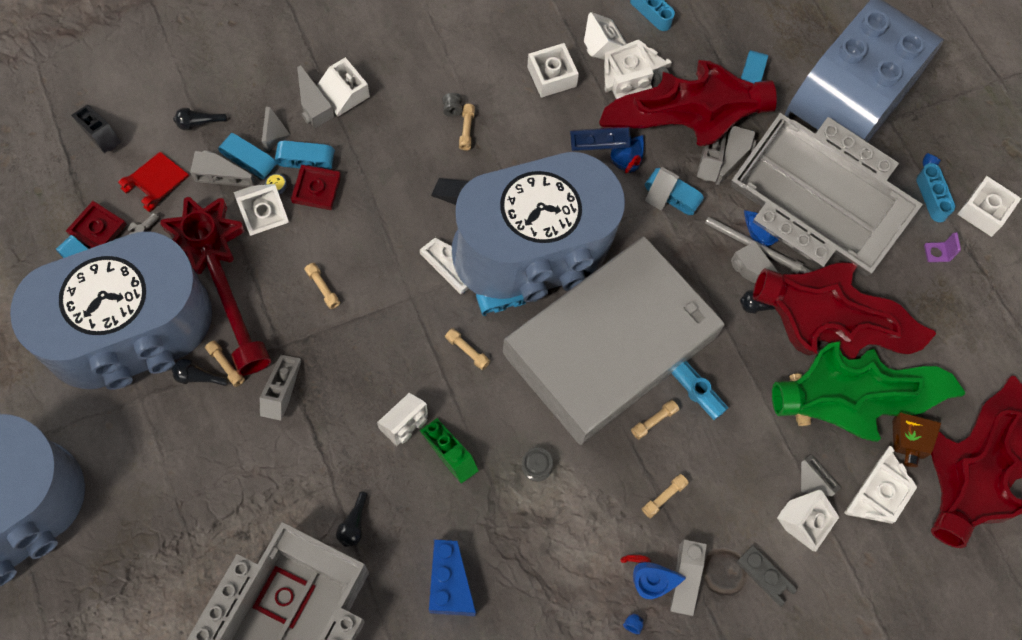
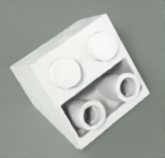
M346 57L330 66L317 84L318 89L331 104L333 112L337 117L370 97L368 84Z
M408 393L377 422L378 427L396 446L400 443L404 444L412 436L411 432L414 429H420L427 422V404L411 393Z

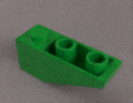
M438 418L419 430L448 470L461 484L479 471L472 455Z

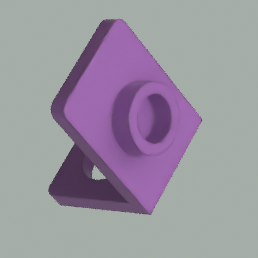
M954 232L945 242L926 243L924 245L928 262H950L961 251L957 232ZM931 248H938L941 251V256H933Z

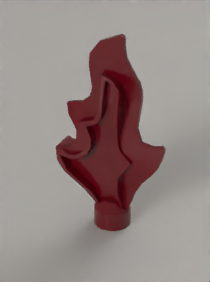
M698 60L696 72L698 80L688 81L679 79L672 74L663 72L662 81L657 87L625 95L606 106L599 125L603 128L628 126L630 128H648L667 124H681L694 130L698 146H706L720 139L742 117L754 112H774L777 104L776 88L772 80L751 83L737 78L718 64L711 61Z
M835 263L804 274H781L764 268L760 272L753 289V300L774 306L783 321L789 341L796 350L808 356L817 354V342L820 340L828 343L840 341V351L848 360L855 359L860 349L867 345H877L895 353L909 355L923 350L936 335L933 329L919 324L895 301L862 294L851 284L853 272L857 266L853 263Z
M1012 375L1009 377L1001 390L983 404L968 438L960 443H956L947 439L941 432L938 433L931 456L942 495L940 513L931 528V533L936 539L946 545L955 548H965L977 525L1003 523L1022 514V499L1016 498L1010 491L1015 480L1022 478V384L1016 376Z

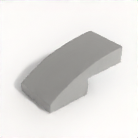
M661 167L645 201L662 211L677 184L679 176Z

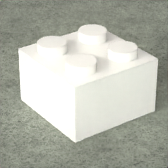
M565 43L528 54L527 68L541 98L577 87L579 73Z
M986 176L957 215L992 237L1003 226L1022 198Z

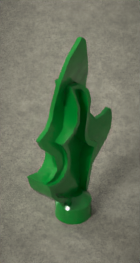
M839 341L829 343L820 350L806 373L799 380L775 382L772 387V404L777 416L800 414L832 423L862 439L878 442L881 437L877 431L876 419L881 415L897 416L901 412L915 416L926 412L947 399L962 397L965 395V391L952 373L937 366H922L902 370L889 369L880 361L875 349L866 351L860 359L848 360L840 351Z

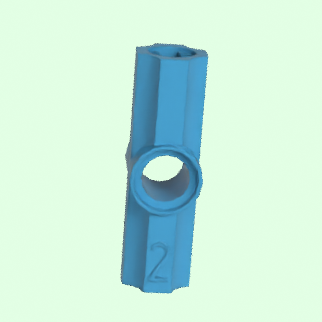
M687 361L680 364L672 372V375L688 391L690 399L697 402L713 420L720 417L729 408L711 389L710 382L705 378H701ZM695 387H701L704 393H698Z

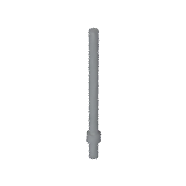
M708 217L705 224L745 245L755 241L711 217ZM755 241L766 256L787 266L795 274L813 272L804 267L803 263L797 260L795 262Z

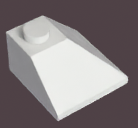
M593 12L588 15L584 43L590 56L604 59L605 52L627 44L612 19Z
M275 184L255 185L234 192L250 236L289 223Z
M817 490L790 500L784 509L781 510L777 519L788 533L816 552L839 519V516L823 491Z

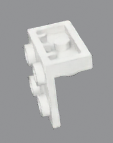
M651 67L615 77L612 88L615 98L618 99L625 95L651 89V81L654 74Z

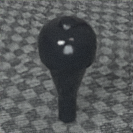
M181 108L177 110L173 120L179 129L192 130L193 127L210 122H225L227 117L226 114H208L193 111L190 108Z
M753 290L746 291L740 299L742 308L747 313L756 314L758 311L775 309L772 305L753 300Z
M187 359L179 360L171 369L173 378L182 384H187L188 382H211L226 386L229 380L227 377L212 374Z
M364 491L359 492L354 508L345 521L339 524L337 528L336 538L345 547L357 545L362 537V512L368 496Z

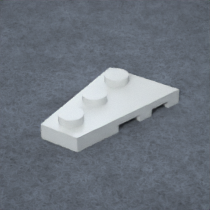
M434 238L420 249V254L460 294H463L469 288L460 280L454 269L451 253L452 246Z

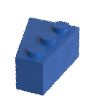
M434 540L429 601L430 614L476 616L457 541Z

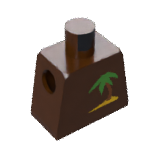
M900 412L892 421L894 451L905 455V466L918 467L919 458L925 459L931 455L941 423Z

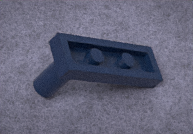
M630 126L570 131L572 151L631 147Z

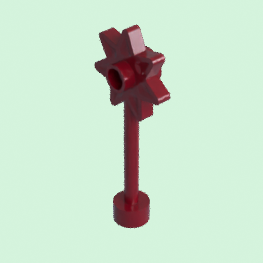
M186 197L183 202L182 217L162 219L160 224L163 230L173 237L172 240L185 252L197 275L201 274L207 265L239 345L231 354L238 374L251 375L262 371L271 364L270 356L263 342H252L219 261L222 260L230 263L234 260L227 242L244 233L243 225L240 221L225 219L227 206L223 198H218L205 208H202L191 197Z

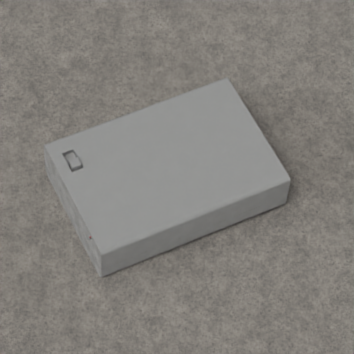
M642 236L507 336L503 343V354L577 443L582 445L672 374L680 364L691 359L715 340L723 329L724 322L646 237Z

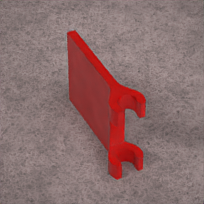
M159 152L133 174L121 178L118 183L122 186L120 189L126 194L134 186H137L148 196H145L141 202L144 204L143 208L151 212L155 209L158 202L188 178L189 174L163 153Z

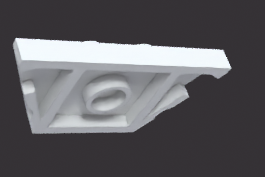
M640 40L605 52V92L612 90L614 79L617 76L649 67L656 71L663 66L669 68L672 62L669 59L665 61L659 57L657 51L648 48Z
M891 446L886 448L844 513L846 515L891 524L896 522L917 489V486L912 478L907 475L904 465L900 464L893 454L894 449Z

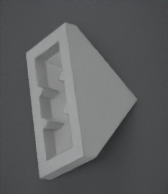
M266 107L262 143L265 151H270L277 146L279 141L289 137L290 133L270 107Z
M812 455L801 462V492L811 493L821 490L825 496H833L841 489Z

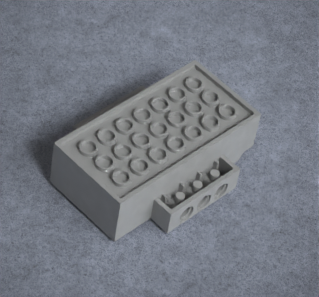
M780 113L731 180L732 188L762 207L754 218L753 223L819 268H823L833 255L843 263H853L856 265L855 271L864 277L873 273L923 205L887 181L899 163L829 117H827L815 134L797 121L791 120Z
M281 522L258 564L236 554L187 640H356L365 621L350 613L349 610L368 577L369 571L365 564ZM275 566L307 581L306 586L277 572L259 604L260 607L285 619V624L252 608ZM313 584L316 587L292 629L289 626ZM286 587L293 592L294 598L290 605L282 607L276 603L275 593L280 588ZM287 590L280 591L277 596L278 602L281 604L288 603L291 599L290 592Z

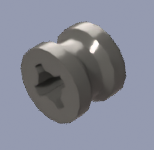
M665 66L660 67L657 71L652 70L654 74L651 86L653 88L661 83L663 72L669 73Z
M448 93L443 96L442 101L445 105L443 113L446 116L454 117L463 112L460 105L462 102L460 94Z

